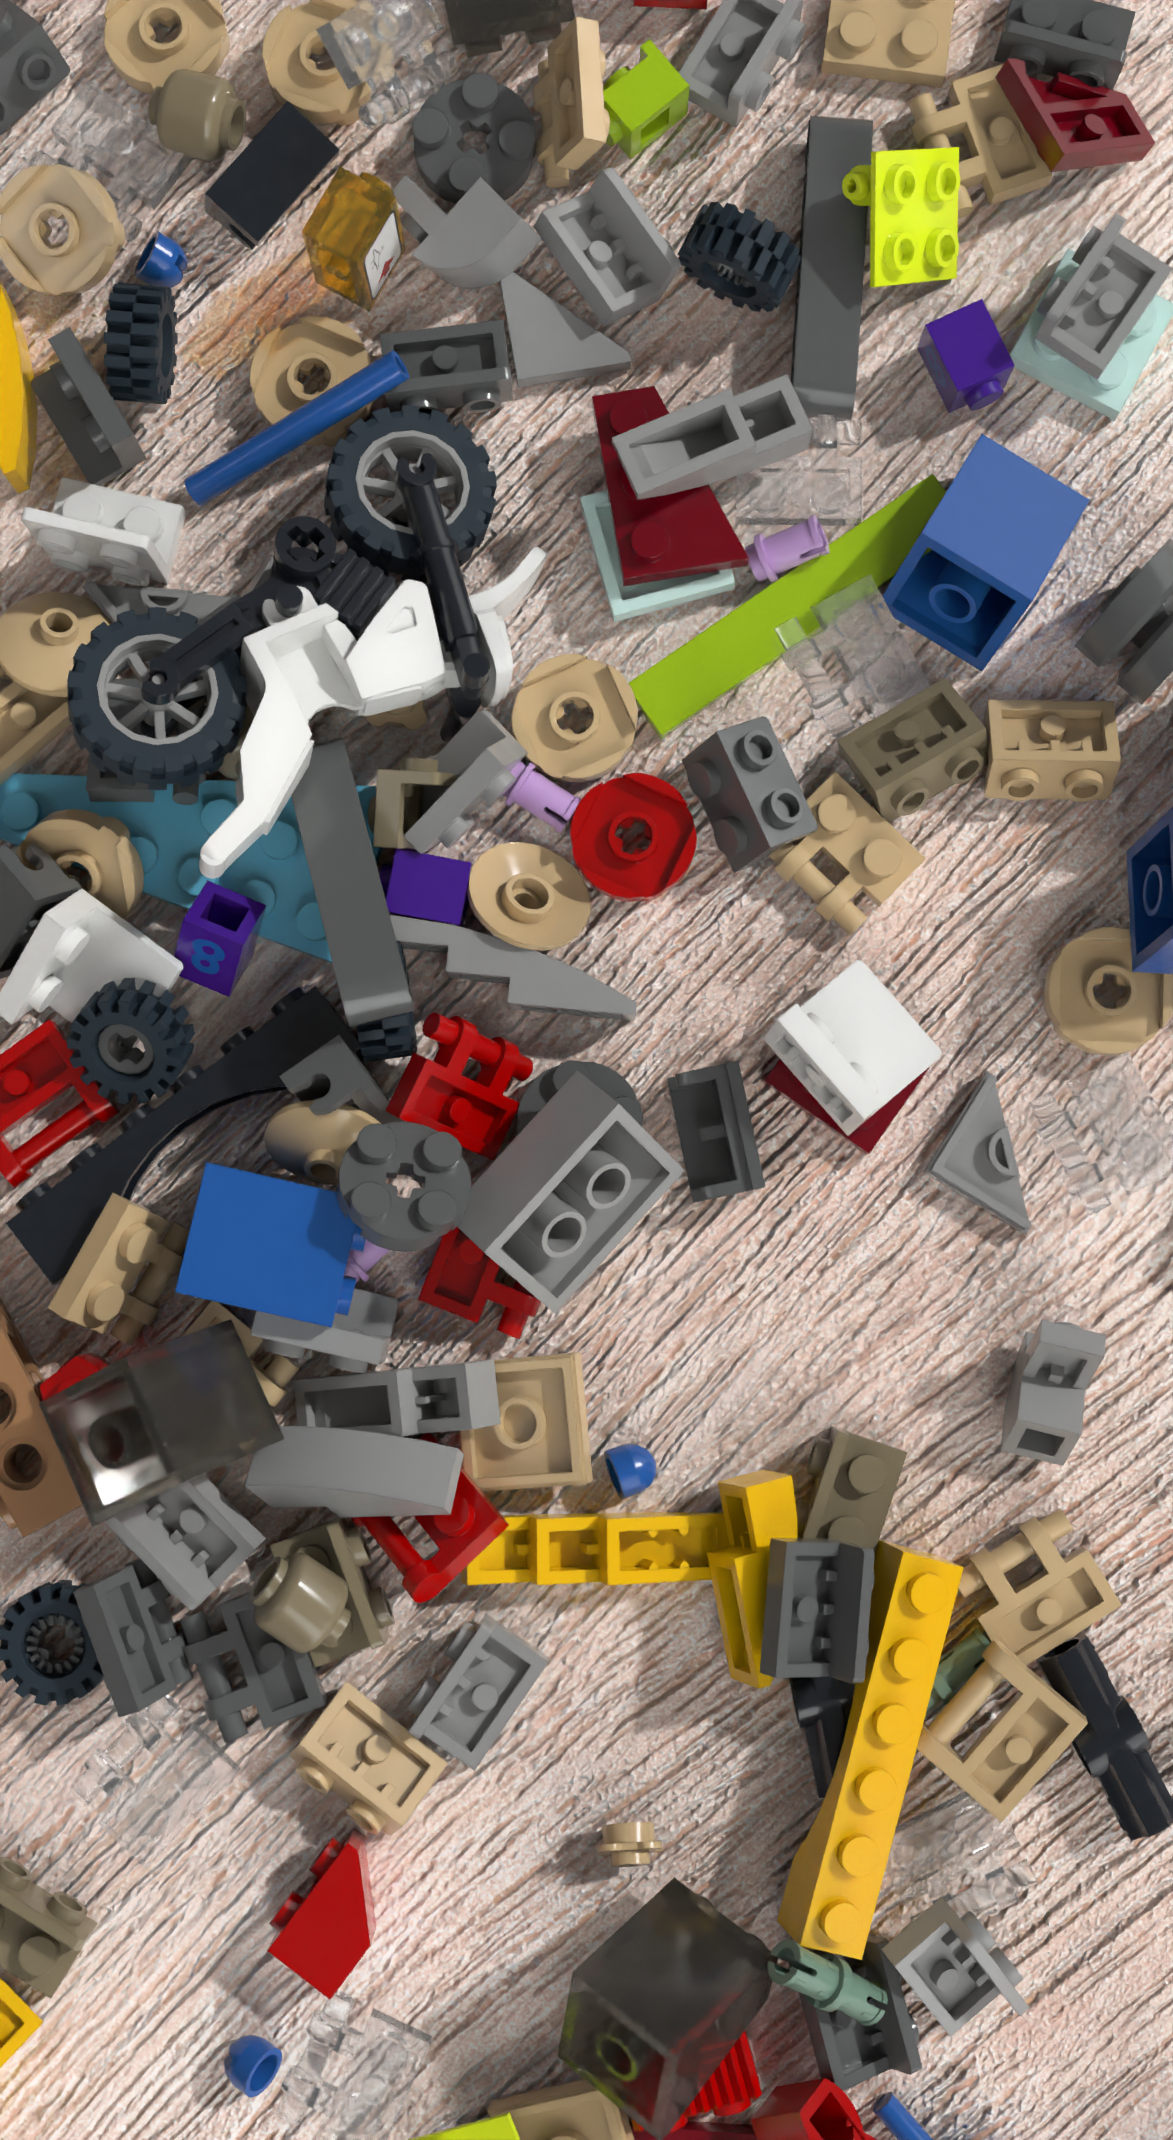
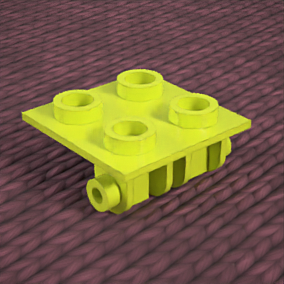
M959 147L871 152V165L855 166L845 175L842 181L844 196L855 205L870 206V287L957 279V256L959 252L958 191L960 187Z

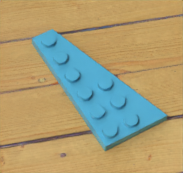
M14 773L0 785L1 841L19 847L25 840L27 833L39 821L49 814L61 810L77 809L95 813L102 818L106 816L115 817L122 821L129 829L130 841L135 846L141 859L144 872L143 894L189 910L208 880L266 905L259 937L333 964L292 797L289 798L268 835L262 834L220 877L211 879L202 875L199 870L200 850L211 835L237 808L236 781L205 780L199 784L198 801L192 805H182L174 802L172 799L173 784H167V790H155L154 802H90L86 791L87 776ZM356 785L377 865L383 847H373L374 834L371 833L368 825V808L371 799L376 796V786ZM74 862L71 865V867L89 873V871L78 862Z

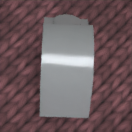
M407 175L389 193L406 211L398 221L421 243L412 255L440 279L459 288H483L499 282L513 272L542 240L481 177L448 214Z
M1041 1320L1035 1333L1026 1332L1016 1357L1007 1395L1000 1451L1062 1466L1065 1464L1082 1435L1085 1390L1104 1359L1105 1334L1084 1330L1073 1323H1055Z

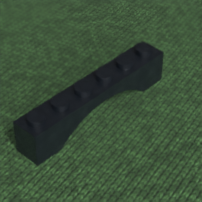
M316 986L307 993L301 987H298L285 995L271 1008L272 1013L275 1015L272 1020L256 1032L251 1026H247L234 1034L220 1047L225 1056L205 1071L200 1065L186 1071L169 1087L174 1094L154 1110L150 1104H146L131 1113L118 1125V1128L123 1133L103 1149L99 1143L89 1146L67 1164V1167L72 1172L52 1188L47 1182L40 1184L16 1203L20 1213L6 1224L52 1285H61L112 1193L131 1201L140 1181L160 1153L188 1127L215 1110L245 1098L288 1090L279 1076L338 1035L342 1037L359 1059L363 1057L358 1038Z

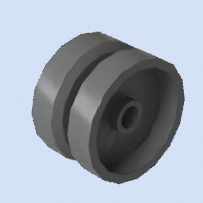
M1171 538L1142 569L1137 566L1097 610L1101 615L1075 644V647L1097 667L1110 664L1130 641L1140 650L1119 672L1117 684L1141 705L1173 672V540Z

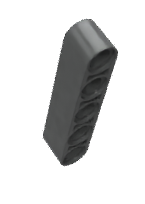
M810 115L799 244L801 262L797 273L790 376L792 386L807 417L851 420L853 415L857 382L868 206L855 205L850 199L846 198L842 191V181L845 175L855 166L871 165L873 120L812 115Z
M341 738L313 745L309 767L291 797L349 1027L414 1011L344 739Z

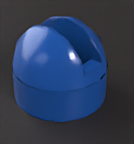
M156 231L149 239L138 260L135 276L154 286L171 288L180 284L183 279L182 271L187 269L188 264L183 248L173 239Z
M628 1443L604 1451V1459L610 1479L621 1500L640 1494L652 1484L656 1475V1462L647 1449Z
M256 2035L241 2036L229 2046V2056L224 2060L226 2076L232 2085L250 2098L256 2097L275 2078L281 2065L282 2052L262 2037Z

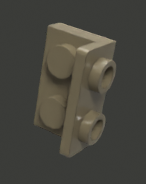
M945 677L837 740L840 755L873 797L875 810L888 823L900 816H907L917 812L932 797L954 784H962L971 780L983 767L988 765L986 728Z
M831 1426L827 1439L818 1436L812 1447L806 1467V1473L815 1476L808 1499L805 1501L797 1498L795 1501L798 1538L836 1539L872 1548L875 1553L907 1452Z
M338 1517L273 1542L270 1545L274 1558L279 1556L285 1560L296 1553H303L347 1582L348 1599L345 1608L351 1611L350 1621L335 1643L327 1645L322 1642L315 1649L309 1651L315 1668L371 1646L373 1650L386 1644L390 1636L387 1626L395 1624L394 1615L384 1589L379 1587L373 1590L364 1565L371 1563L372 1558L365 1536L359 1526L350 1529L346 1517Z
M0 1857V1967L47 1997L52 1998L98 1923L86 1916L88 1913L86 1907L76 1898L63 1892H54L52 1895L31 1881L33 1878L32 1874L23 1865L10 1858Z

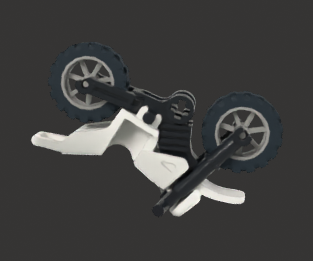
M404 405L401 406V411L390 413L388 407L372 412L371 419L366 422L361 418L355 421L348 428L347 437L345 439L340 438L336 443L331 462L329 463L325 485L324 509L326 516L330 515L332 519L330 528L319 519L308 516L294 517L286 521L276 535L270 579L235 602H232L204 624H197L198 617L181 611L179 616L166 614L167 608L148 607V613L138 615L135 614L134 610H129L118 614L117 621L109 626L105 622L98 625L91 631V641L87 645L81 643L73 657L74 666L72 671L69 670L67 679L68 715L74 727V737L81 750L86 748L91 754V762L104 773L107 769L117 774V781L134 787L137 781L148 784V790L158 791L167 790V784L179 782L182 788L197 783L198 775L206 771L209 775L217 771L223 765L224 756L228 752L232 754L238 744L240 731L244 724L247 702L254 719L240 749V773L235 783L237 808L201 847L199 870L205 877L211 879L220 877L262 834L268 835L309 767L314 741L311 740L312 733L308 723L322 709L333 706L344 707L354 711L357 716H370L414 705L419 701L439 694L445 688L450 709L440 730V736L447 744L478 712L480 705L483 708L493 707L506 697L512 680L513 658L504 618L529 593L544 566L548 554L537 546L534 547L521 564L503 581L485 591L468 595L460 567L471 558L474 548H479L484 540L495 508L496 499H494L497 482L495 471L488 470L490 457L483 445L478 447L472 441L473 433L460 423L456 427L447 422L448 415L433 409L431 415L419 412V406ZM407 459L417 461V464H409ZM383 464L394 482L370 478L367 475L372 469ZM436 472L442 474L444 478L435 479ZM454 491L456 501L454 512L441 505L438 495ZM365 493L393 499L389 500L388 503L376 512L365 496ZM335 539L337 542L344 540L348 546L345 555L336 553ZM295 541L301 547H292V542ZM313 542L318 547V552L306 547ZM389 572L401 574V580H404L401 585L395 584L396 579L389 575ZM150 661L149 672L143 662ZM130 667L140 682L141 688L112 682L121 671ZM108 698L138 703L139 705L117 721L109 709ZM207 702L202 718L192 713ZM178 722L190 729L176 737H168L175 730ZM140 723V731L143 735L135 734L131 729Z

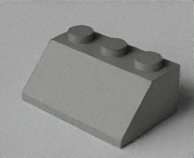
M577 1070L471 1186L470 1198L464 1216L457 1227L487 1256L556 1314L685 1170L619 1103Z

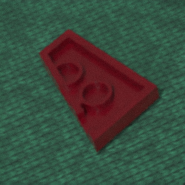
M655 386L592 396V409L623 586L748 566L749 557L709 484L668 495L637 500L612 445V437L669 414Z

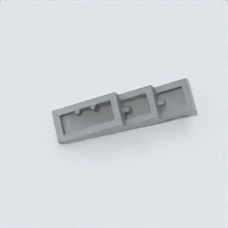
M390 915L396 941L401 942L403 949L448 953L446 973L450 979L509 984L507 1004L511 1010L635 1021L637 1002L576 967L538 951L516 947L498 937L460 926Z

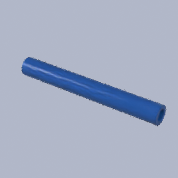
M394 350L390 351L185 478L184 483L189 495L199 506L205 505L407 381L409 373L402 359Z

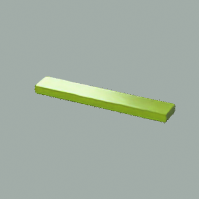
M931 474L829 544V554L818 556L800 564L630 681L629 685L634 693L638 708L659 738L662 740L891 582L946 493L934 474ZM927 547L922 557L932 551V549Z

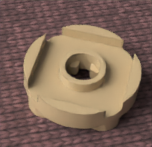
M219 0L107 1L104 12L106 24L103 35L106 51L113 67L121 78L141 92L152 94L155 87H163L170 74L179 69H188L214 76L229 53L230 39L227 32L225 15ZM159 22L166 27L172 26L175 22L181 25L176 31L178 37L172 42L162 44L155 42L157 37L153 27Z
M310 0L308 3L298 5L293 10L289 4L273 18L264 37L262 56L272 95L282 105L288 101L311 122L328 124L335 122L345 126L354 124L361 118L364 109L376 100L385 84L388 59L382 33L375 25V19L367 8L355 0ZM327 47L335 48L336 59L339 61L338 65L334 68H329V70L317 69L316 63L310 59L313 53L322 55Z
M61 164L35 165L22 170L14 176L1 193L0 257L8 271L21 284L39 292L67 297L92 289L108 274L115 261L116 253L124 245L125 231L122 223L118 220L117 210L109 193L93 176L87 172ZM52 215L57 219L63 220L66 218L68 222V237L64 244L55 242L50 245L47 237L52 232L51 226L47 221Z
M308 316L299 318L300 323L289 325L283 330L279 326L264 337L257 347L251 362L250 382L257 409L269 426L372 363L365 345L356 332L335 319L323 316ZM316 367L324 369V380L329 384L324 391H317L314 395L305 394L303 384L297 381L300 374L312 375ZM374 401L302 445L316 446L323 444L329 447L335 446L340 438L345 439L347 437L348 428L360 418L363 421L366 420Z
M574 653L550 658L537 665L528 673L521 684L522 688L516 695L511 716L514 738L528 752L524 757L526 761L534 763L536 765L535 768L542 772L546 778L559 783L566 781L573 783L593 781L614 770L633 747L638 719L636 699L624 676L607 663L605 666L599 661L587 659L585 655ZM574 703L578 711L590 710L593 718L585 722V732L575 734L571 729L562 730L558 726L557 722L564 718L563 707L565 705Z
M77 809L51 813L39 821L27 833L25 840L19 845L15 853L25 867L37 870L25 856L29 845L35 844L51 856L69 879L75 878L79 884L78 876L68 875L66 868L74 862L82 864L89 871L91 878L87 881V886L80 884L81 888L123 919L136 908L141 900L144 886L142 862L135 846L130 841L129 829L122 821L115 817L106 816L102 818L95 813Z
M1121 927L1096 928L1068 943L1057 953L1056 958L1048 968L1044 982L1045 1007L1048 1016L1053 1022L1055 1032L1065 1042L1072 1043L1082 1051L1095 1055L1114 1056L1136 1050L1153 1039L1171 1017L1173 1012V974L1132 972L1130 929ZM1105 974L1114 976L1115 986L1125 987V998L1114 1001L1113 1009L1103 1007L1102 999L1094 997L1093 986L1100 985Z

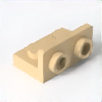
M987 700L984 714L988 741V769L984 782L986 798L1009 799L1012 801L1067 799L1076 802L1106 800L1110 798L1121 763L1114 701Z
M347 1681L289 1754L299 1764L296 1768L297 1774L309 1786L324 1794L329 1789L350 1805L347 1813L359 1826L372 1834L378 1835L382 1830L389 1836L403 1827L448 1764L445 1759L421 1740L411 1735L406 1728Z

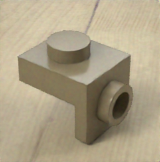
M400 758V770L377 769L376 796L371 799L368 808V825L371 833L374 834L373 847L415 849L404 835L422 817L424 786L450 787L458 779V775L438 772L439 760L422 758Z

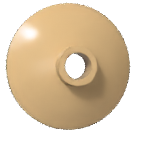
M49 592L26 597L8 608L0 618V666L14 682L25 689L47 696L68 697L67 679L69 670L72 671L74 666L73 657L81 643L87 645L91 641V631L98 625L105 622L109 626L112 622L96 603L78 595Z
M509 842L488 849L478 857L472 866L467 887L469 903L479 921L501 940L523 949L543 951L563 947L575 940L583 931L591 911L590 894L579 872L559 854L531 843Z
M315 1100L289 1104L275 1112L269 1119L264 1134L265 1146L270 1156L285 1170L300 1178L334 1186L337 1184L343 1156L346 1150L357 1140L359 1132L365 1126L380 1123L368 1113L347 1104H343L329 1114L315 1115L309 1108Z

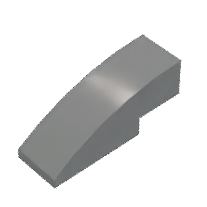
M785 374L735 396L729 388L612 437V445L638 500L712 484L773 464L808 450L813 428L788 375Z
M494 1359L371 1371L365 1374L352 1373L293 1380L297 1426L341 1428L403 1437L420 1433L472 1430L501 1424Z
M261 1426L245 1486L272 1508L326 1506L338 1517L450 1515L464 1454L458 1448L376 1432L308 1426Z

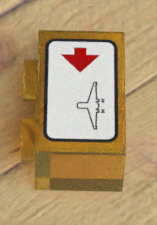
M339 167L303 228L302 236L316 283L370 312L406 250L397 200L392 189L378 177L366 172H362L360 176H357Z

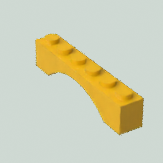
M882 1540L878 1541L874 1553V1586L871 1594L868 1631L869 1651L866 1657L865 1679L863 1683H855L847 1729L834 1775L821 1809L806 1839L793 1857L777 1922L801 1946L860 1960L863 1957L964 1567L938 1555Z

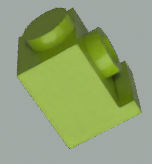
M650 39L640 46L639 63L632 69L629 66L620 68L603 86L604 109L608 111L610 118L606 144L611 147L618 144L630 159L634 158L685 117L688 112L690 85Z

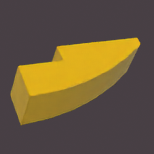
M0 282V468L10 484L20 494L29 490L36 456L37 401L36 393L31 386L34 372L26 337L12 300Z
M759 1470L718 1481L729 1545L707 1551L730 1678L758 1689L770 1686L773 1677L760 1673L771 1538H798L797 1511L792 1475L769 1470Z

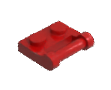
M50 1019L0 1054V1172L15 1188L32 1177L30 1170L95 1122L100 1120L105 1124L120 1113L119 1108L110 1095L104 1098L97 1094L101 1084L96 1079L88 1086L80 1079L86 1067L83 1065L73 1069L69 1058L75 1049H67L66 1036L56 1022ZM74 1086L83 1098V1101L14 1150L4 1135Z
M425 1433L418 1439L443 1445L432 1433ZM462 1467L451 1514L414 1515L418 1523L440 1549L430 1560H424L390 1516L350 1517L356 1526H365L404 1576L402 1586L414 1602L417 1603L426 1602L436 1596L509 1526L507 1521Z

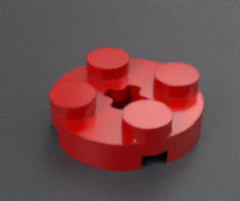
M644 773L624 774L620 778H613L604 784L602 782L591 788L579 802L573 815L570 829L574 863L578 870L581 871L585 880L605 896L627 902L655 900L662 896L664 892L676 886L687 873L692 863L697 842L693 816L687 808L688 805L681 793L668 782ZM635 821L645 825L644 837L651 841L650 846L646 850L637 848L633 854L622 851L623 841L615 836L616 831L619 827L630 829Z

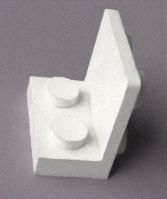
M61 477L52 513L24 507L21 521L36 539V544L41 546L51 556L50 561L53 564L76 572H87L89 565L112 570L111 576L121 582L146 587L148 586L149 579L169 583L187 513L183 505Z
M81 888L44 913L0 992V1016L10 1024H13L33 1008L41 1013L50 1006L72 1023L96 991L99 992L105 984L113 980L118 987L124 978H135L136 990L140 989L145 980L156 983L153 994L161 998L166 989L170 991L183 970V964ZM134 1034L128 1038H123L120 1035L117 1040L120 1039L122 1041L121 1047L127 1046L126 1051L136 1047L140 1041Z
M861 960L853 962L803 1005L799 1006L797 1003L774 1022L763 1038L847 1136L935 1063L942 1055L940 1048Z

